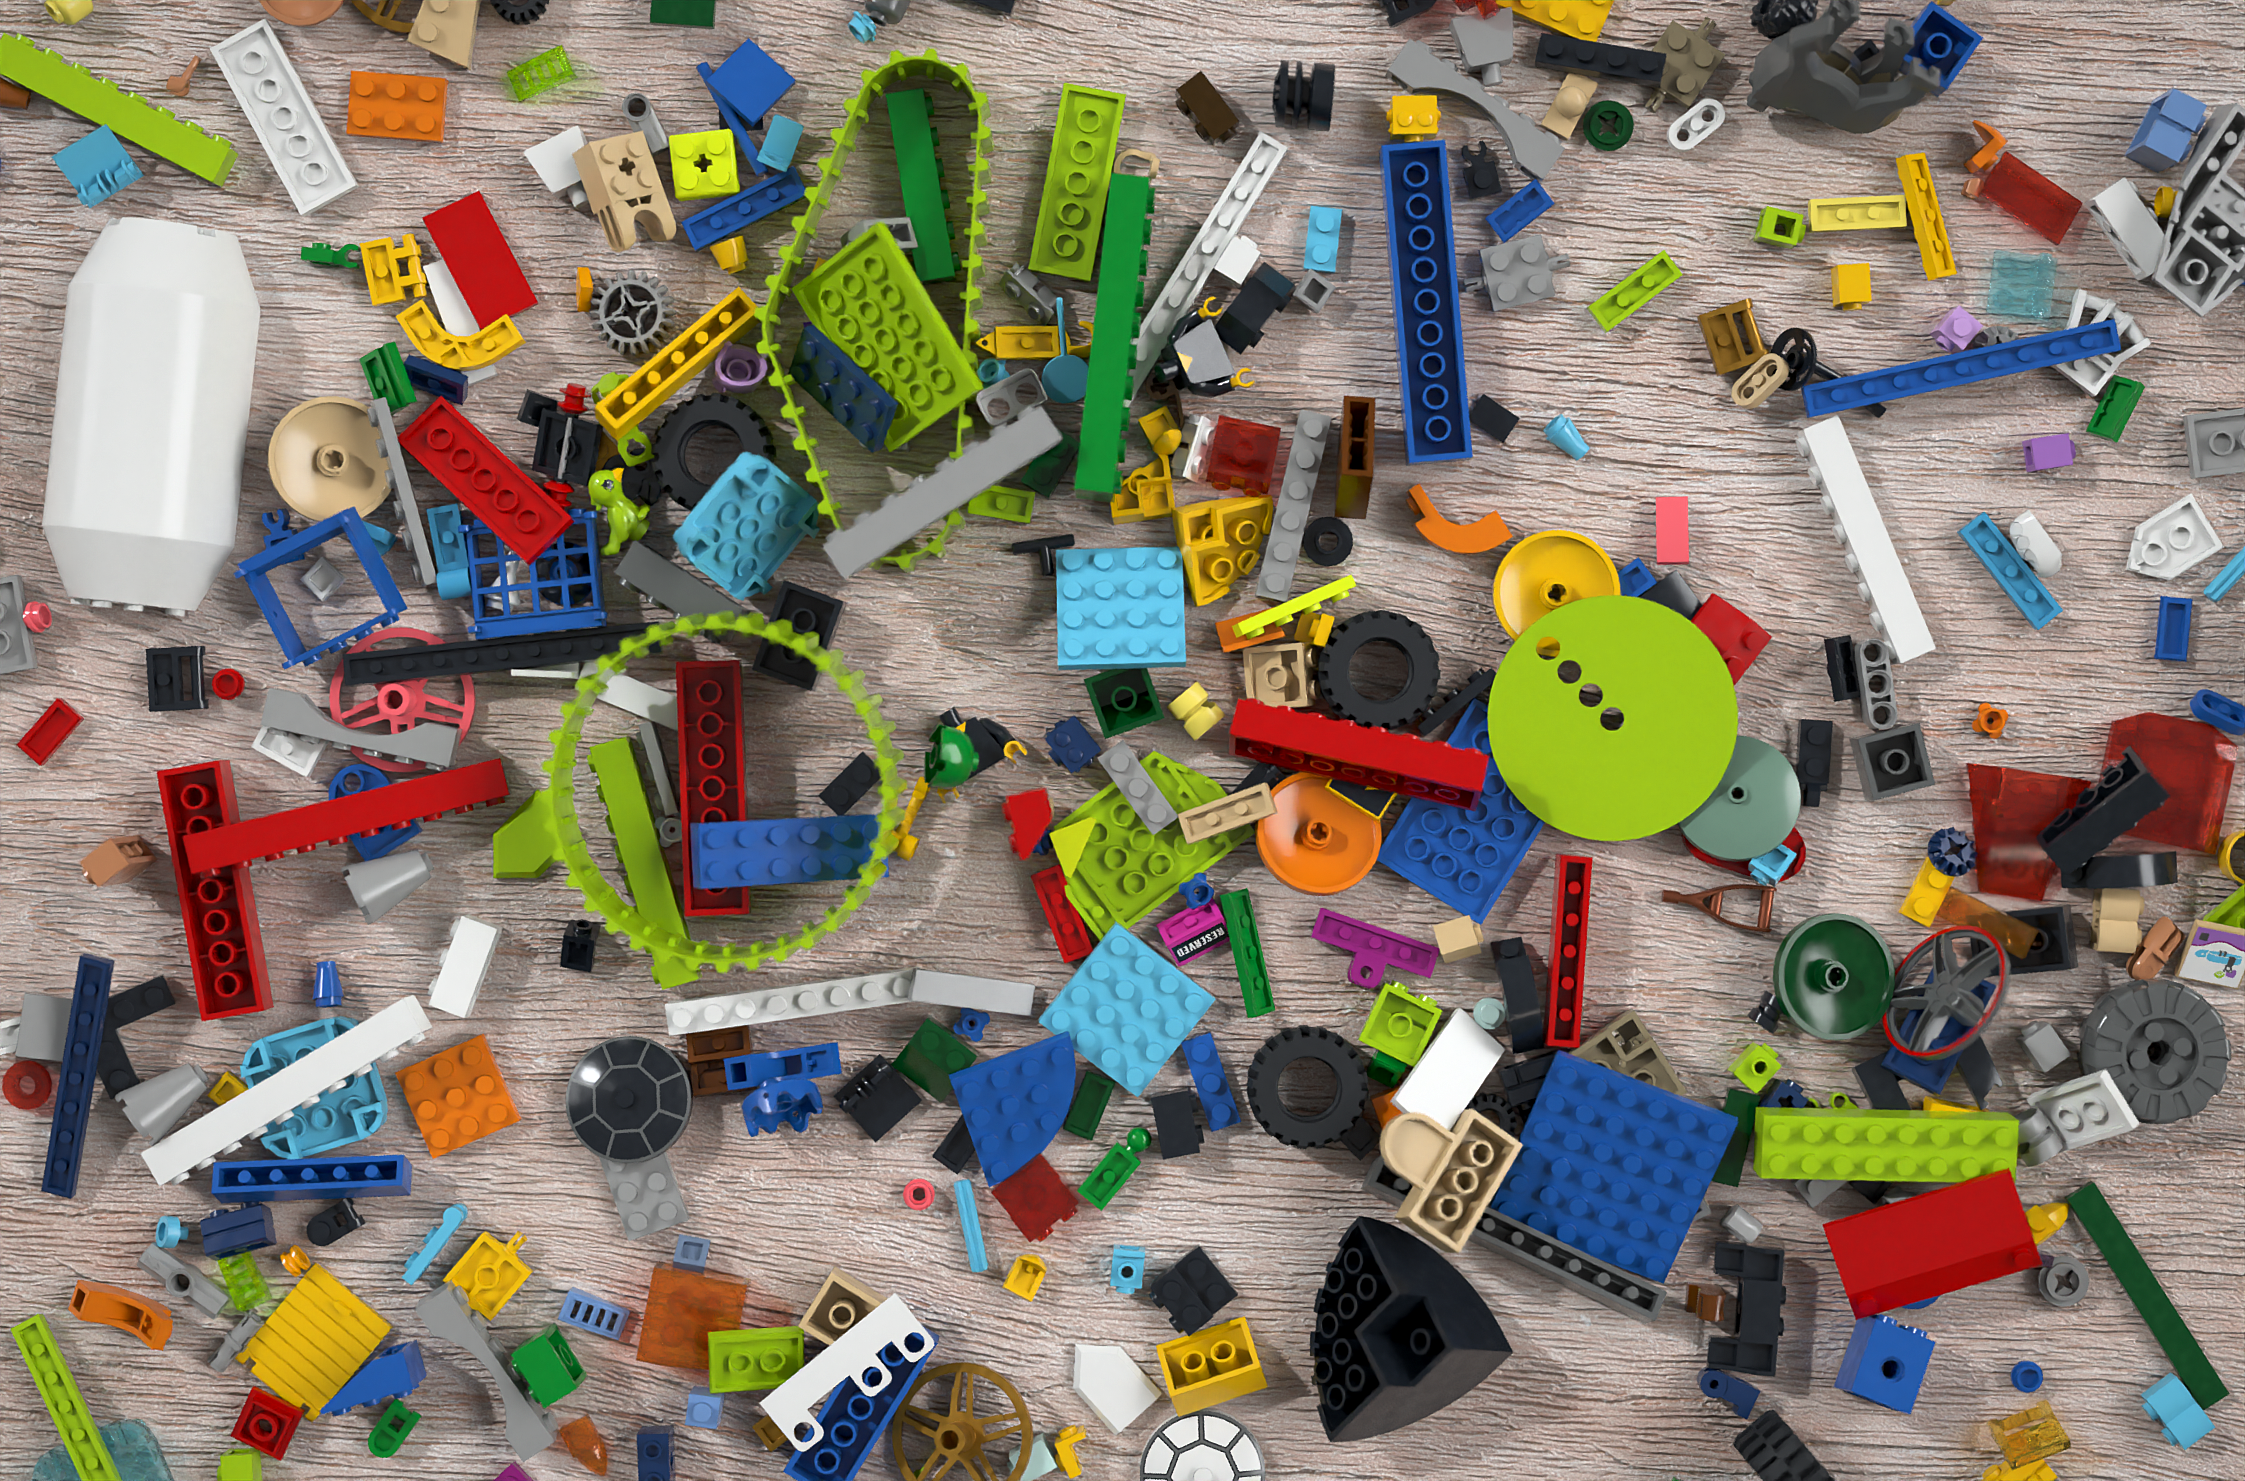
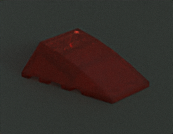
M1966 763L1970 789H1968L1969 801L1972 805L1973 821H1971L1972 833L1975 837V852L1978 853L1975 858L1978 892L2042 901L2057 865L2043 851L2035 837L2065 808L2072 810L2076 806L2078 795L2086 787L2089 788L2092 781Z

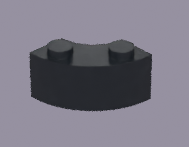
M1264 262L1214 326L1219 338L1240 355L1248 345L1254 349L1265 334L1261 329L1275 311L1281 314L1292 298L1287 294L1294 284Z

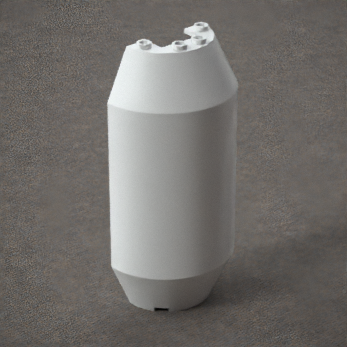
M122 217L121 220L110 218L69 283L42 526L68 597H71L72 604L91 605V599H93L92 606L112 608L113 602L124 603L125 610L144 612V605L164 607L165 614L185 616V610H197L234 548L261 309L238 237L233 234L164 220Z

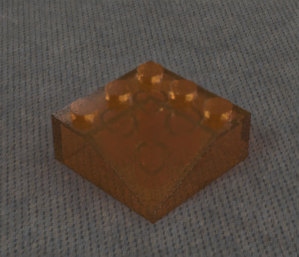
M659 1261L653 1269L636 1361L666 1367L709 1370L708 1332L742 1330L751 1279L709 1270L699 1273L672 1268L673 1263Z

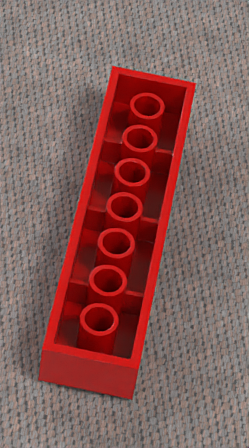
M742 660L675 662L685 916L751 913V886L704 889L693 887L690 823L748 820Z
M1254 698L1238 699L1229 733L1228 755L1270 765L1273 764L1274 766L1475 812L1489 759L1488 755H1483L1482 751L1478 749L1465 748L1461 750L1451 747L1449 743L1444 741H1433L1431 743L1422 741L1413 734H1402L1401 736L1391 734L1382 727L1373 726L1370 729L1360 727L1351 720L1341 719L1339 722L1326 719V716L1316 712H1310L1307 715L1295 712L1293 708L1285 705H1278L1277 707L1264 705L1262 701Z
M217 760L156 771L201 1022L273 1008L274 1004L249 867L234 870L233 865L220 867L221 874L202 878L201 873L192 874L182 838L183 836L241 822L230 760Z

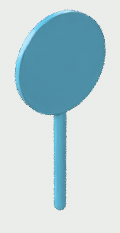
M1058 297L1056 304L1061 355L1047 363L1042 372L1041 382L1049 398L1059 403H1072L1081 399L1086 394L1089 367L1080 357L1067 354L1063 300L1061 297Z

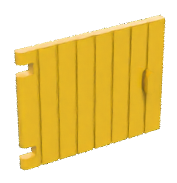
M316 1262L247 1343L248 1348L243 1353H239L235 1359L242 1365L249 1357L255 1361L256 1365L252 1367L250 1372L286 1402L298 1408H301L303 1403L311 1409L305 1415V1418L313 1423L320 1415V1410L342 1389L393 1326Z

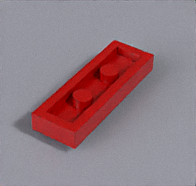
M1058 864L1030 875L1064 964L1089 955L1093 951V947L1079 912L1066 897L1064 886L1068 884L1061 865Z

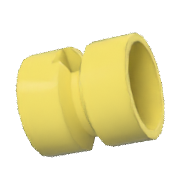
M1198 681L1167 706L1168 710L1177 720H1184L1183 728L1194 741L1225 716L1215 702L1207 701L1208 693Z

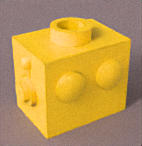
M1437 95L1392 96L1390 109L1386 112V121H1389L1390 124L1388 129L1390 140H1404V143L1423 142V139H1435L1439 131L1437 123L1441 120V111L1437 109Z

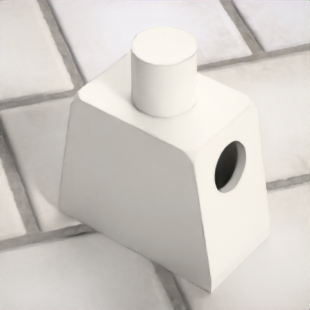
M578 125L523 151L552 194L557 198L568 194L575 208L589 203L572 155L587 144L585 134Z

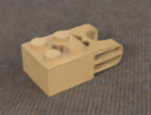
M643 131L589 142L572 154L593 214H598L609 247L613 251L618 253L627 251L636 241L634 219L644 225L650 238L654 241L664 242L674 237L676 233L675 220Z

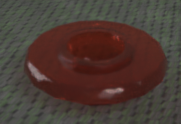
M24 1060L13 1064L7 1069L2 1080V1090L4 1097L12 1106L21 1110H32L39 1108L48 1100L52 1091V1080L49 1072L43 1065L35 1061ZM24 1076H29L34 1080L35 1090L32 1094H27L21 1089L20 1082Z

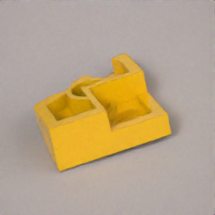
M1159 454V458L1144 468H1137L1129 478L1123 480L1121 495L1115 494L1114 502H1110L1114 525L1172 517L1171 508H1175L1168 454Z

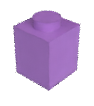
M2069 433L2022 441L2027 473L2073 465L2076 450L2073 440H2069Z

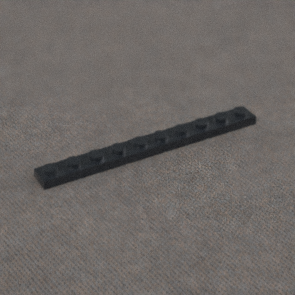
M655 621L343 654L345 686L356 687L508 671L511 669L517 670L593 662L604 655L620 651V642L644 633L648 635V628L661 623ZM659 640L647 647L650 653L646 656L663 654V646H661Z

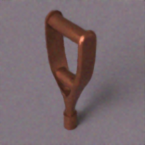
M1753 884L1724 885L1694 894H1680L1679 891L1663 889L1661 900L1667 903L1678 904V902L1689 904L1715 920L1733 927L1770 933L1772 931L1770 929L1774 892H1777V889L1775 887ZM1732 889L1762 890L1757 927L1735 923L1720 916L1724 891ZM1710 896L1709 909L1703 904V899Z

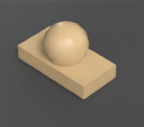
M1568 73L1540 127L1568 141L1599 83L1584 75Z

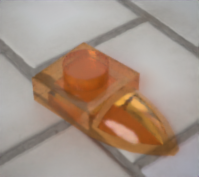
M587 1413L561 1427L558 1431L572 1457H577L580 1463L591 1472L602 1477L605 1476L608 1462L607 1451L603 1439L590 1415Z

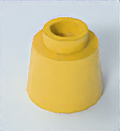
M743 235L710 247L721 269H727L728 274L746 269L744 262L749 260Z

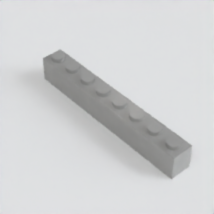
M1033 405L1027 407L1016 415L1019 420L1012 425L1007 426L1006 423H1003L989 432L991 438L980 444L976 440L962 449L964 455L953 462L950 457L935 467L937 473L927 479L922 475L907 485L910 490L901 496L894 493L880 502L882 508L871 514L867 510L853 519L855 523L853 527L845 532L841 527L826 537L828 543L823 545V548L844 580L849 579L1062 442L1061 435L1043 407L1040 406L1036 409Z

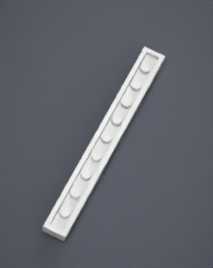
M1260 132L1143 321L1140 337L1133 338V344H1137L1136 370L1130 369L1129 376H1134L1132 401L1126 400L1125 407H1130L1161 357V350L1168 345L1167 336L1175 322L1190 310L1233 236L1237 234L1287 153L1288 147L1265 133Z

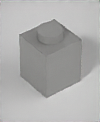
M2035 1020L2028 1023L2020 1030L2022 1034L2015 1038L2034 1067L2044 1073L2071 1055L2050 1023L2044 1021L2037 1022Z

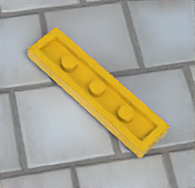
M1925 152L1899 157L1896 159L1898 176L1904 189L1906 206L1910 212L1915 239L1919 245L1923 260L1922 265L1927 279L1932 281L1956 275V267Z

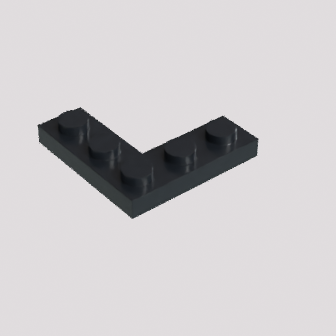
M164 974L111 995L108 998L97 1071L110 1099L115 1098V1095L141 1083L117 1029L176 1004Z

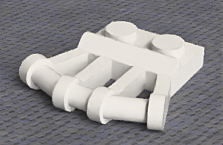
M2077 289L2073 296L2069 320L2064 330L2078 327L2083 307L2098 310L2089 324L2103 322L2106 317H2109L2111 320L2115 319L2118 336L2120 337L2125 331L2133 344L2114 357L2110 354H2103L2052 365L2054 369L2091 397H2094L2121 362L2143 350L2151 342L2148 337L2144 338L2133 320L2134 316L2128 311L2124 313L2115 306L2116 302L2112 299L2098 298L2088 295L2085 290Z

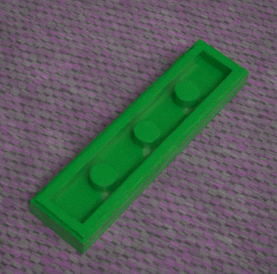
M1248 888L1222 894L1220 898L1247 1017L1254 1018L1275 1011V1005Z

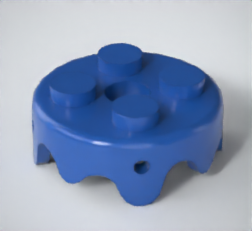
M806 1077L782 1081L767 1080L759 1085V1089L749 1094L742 1103L743 1116L751 1137L759 1134V1128H762L769 1134H773L776 1132L778 1124L783 1121L790 1123L796 1132H804L808 1128L810 1115L812 1113L815 1115L821 1114L823 1108L819 1087L815 1082L807 1080Z

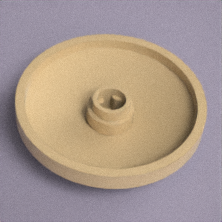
M318 397L296 406L279 422L268 447V470L275 490L282 500L295 512L313 521L321 522L340 511L355 506L360 518L375 510L389 495L391 489L388 488L384 471L389 470L386 458H380L376 440L380 439L377 427L372 428L367 414L368 406L345 397Z

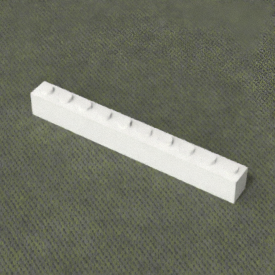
M415 995L403 998L142 1152L141 1155L159 1186L168 1182L175 1186L190 1178L191 1176L188 1171L197 1167L201 1171L216 1162L215 1155L223 1151L226 1156L241 1148L242 1144L240 1141L249 1136L251 1140H254L268 1132L266 1125L273 1121L279 1125L295 1116L292 1112L295 1108L302 1106L304 1110L320 1101L318 1095L327 1090L329 1094H332L347 1085L345 1082L346 1078L354 1075L357 1079L372 1071L371 1064L380 1059L382 1063H385L399 1055L397 1048L404 1044H407L410 1048L426 1039L423 1033L433 1027Z

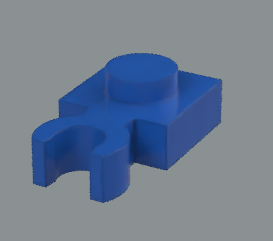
M286 508L277 510L278 522L274 521L272 512L262 514V521L271 532V535L263 536L266 549L298 533L297 529L288 530L287 525L290 522V514ZM301 554L281 565L304 560V554Z
M1639 557L1617 572L1622 596L1627 595L1638 598L1658 583Z

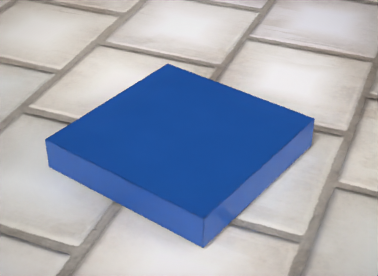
M748 38L706 80L705 85L753 127L795 85L796 80Z

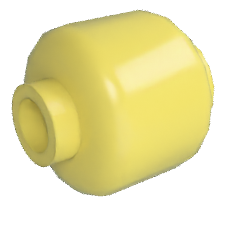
M47 0L44 2L47 12L58 24L63 22L66 25H74L93 11L92 0Z

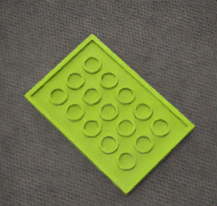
M884 221L874 224L792 288L793 293L811 323L898 403L884 441L889 452L903 446L984 388Z

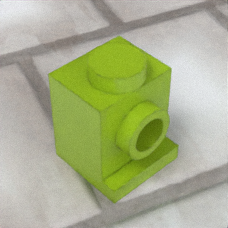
M1766 206L1760 212L1753 241L1788 249L1794 248L1797 243H1802L1805 235L1806 225L1802 224L1804 215ZM1776 225H1781L1784 228L1785 233L1783 236L1775 233Z

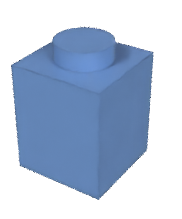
M694 1386L689 1393L685 1425L717 1429L722 1418L725 1393L710 1394L709 1388Z

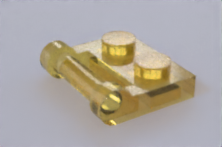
M2046 1399L2037 1402L2036 1407L2004 1419L1997 1420L1995 1418L1987 1421L1991 1436L2012 1470L2071 1448L2069 1437ZM2041 1418L2044 1420L2042 1423L2008 1436L2004 1434L2006 1431Z

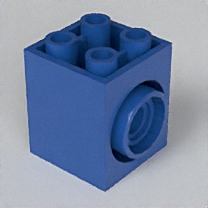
M1875 1314L1858 1319L1834 1388L1887 1409L1911 1415L1936 1342L1927 1339V1332L1918 1328L1907 1327L1901 1324L1897 1327L1898 1321L1885 1315Z

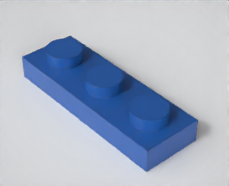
M1211 1032L1182 1041L1181 1045L1211 1132L1241 1122Z

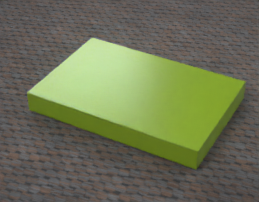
M798 1326L708 1332L710 1394L769 1390L780 1387L804 1367V1330Z

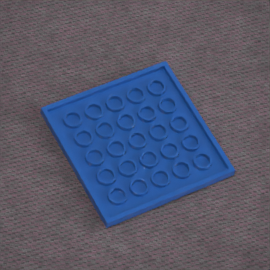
M1558 1050L1518 1141L1523 1146L1498 1186L1489 1208L1597 1259L1664 1284L1735 1131L1738 1118Z

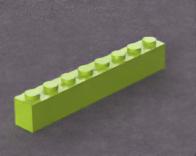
M3 33L0 39L1 75L101 126L107 124L112 132L220 187L223 186L239 155L230 149L232 144L230 141L214 134L212 139L203 135L204 128L187 119L184 124L174 120L176 114L160 105L157 106L156 110L146 106V98L132 91H129L128 95L117 91L120 85L103 76L100 81L90 77L91 70L76 62H73L71 67L62 63V55L46 47L43 52L33 48L35 42L19 33L16 34L15 38Z
M625 736L589 747L591 754L587 755L588 764L591 772H597L600 784L596 785L597 794L600 802H606L609 815L605 816L609 832L611 834L615 833L618 845L614 846L618 862L620 864L624 863L627 875L624 876V883L627 892L634 895L636 905L633 908L649 922L654 921L658 924V927L672 934H682L683 938L692 941L664 847L659 843L661 836L658 828L655 826V816L631 737ZM646 945L644 946L646 954H651L655 966H651L654 982L656 985L661 984L662 990L703 977L700 967L696 971L688 970L685 959L673 957L667 963H662L658 961L657 950L651 949Z

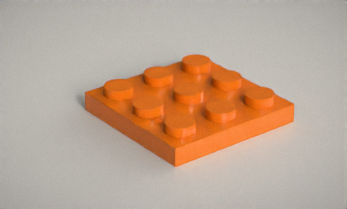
M484 1033L395 1072L433 1159L522 1120Z

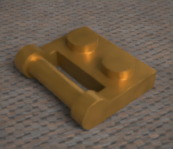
M1751 298L1697 316L1717 376L1755 364L1761 357L1770 354L1769 349L1764 347L1751 310L1754 307ZM1732 314H1740L1753 354L1746 356Z

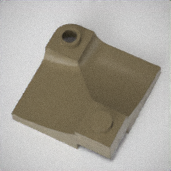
M1632 1008L1605 1024L1603 1028L1579 1044V1048H1573L1567 1052L1682 1096L1687 1093V1090Z

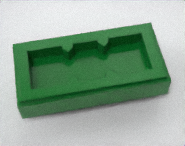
M2114 375L2086 432L2091 436L2117 443L2145 386L2141 382Z

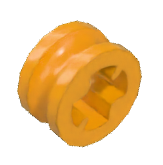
M297 1245L291 1246L289 1253L283 1252L280 1254L283 1265L295 1277L301 1274V1269L307 1270L311 1267L307 1255Z

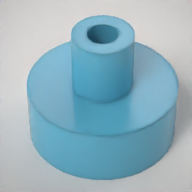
M162 1216L157 1224L156 1243L160 1248H174L179 1239L186 1240L188 1238L189 1229L188 1227H180L178 1217Z

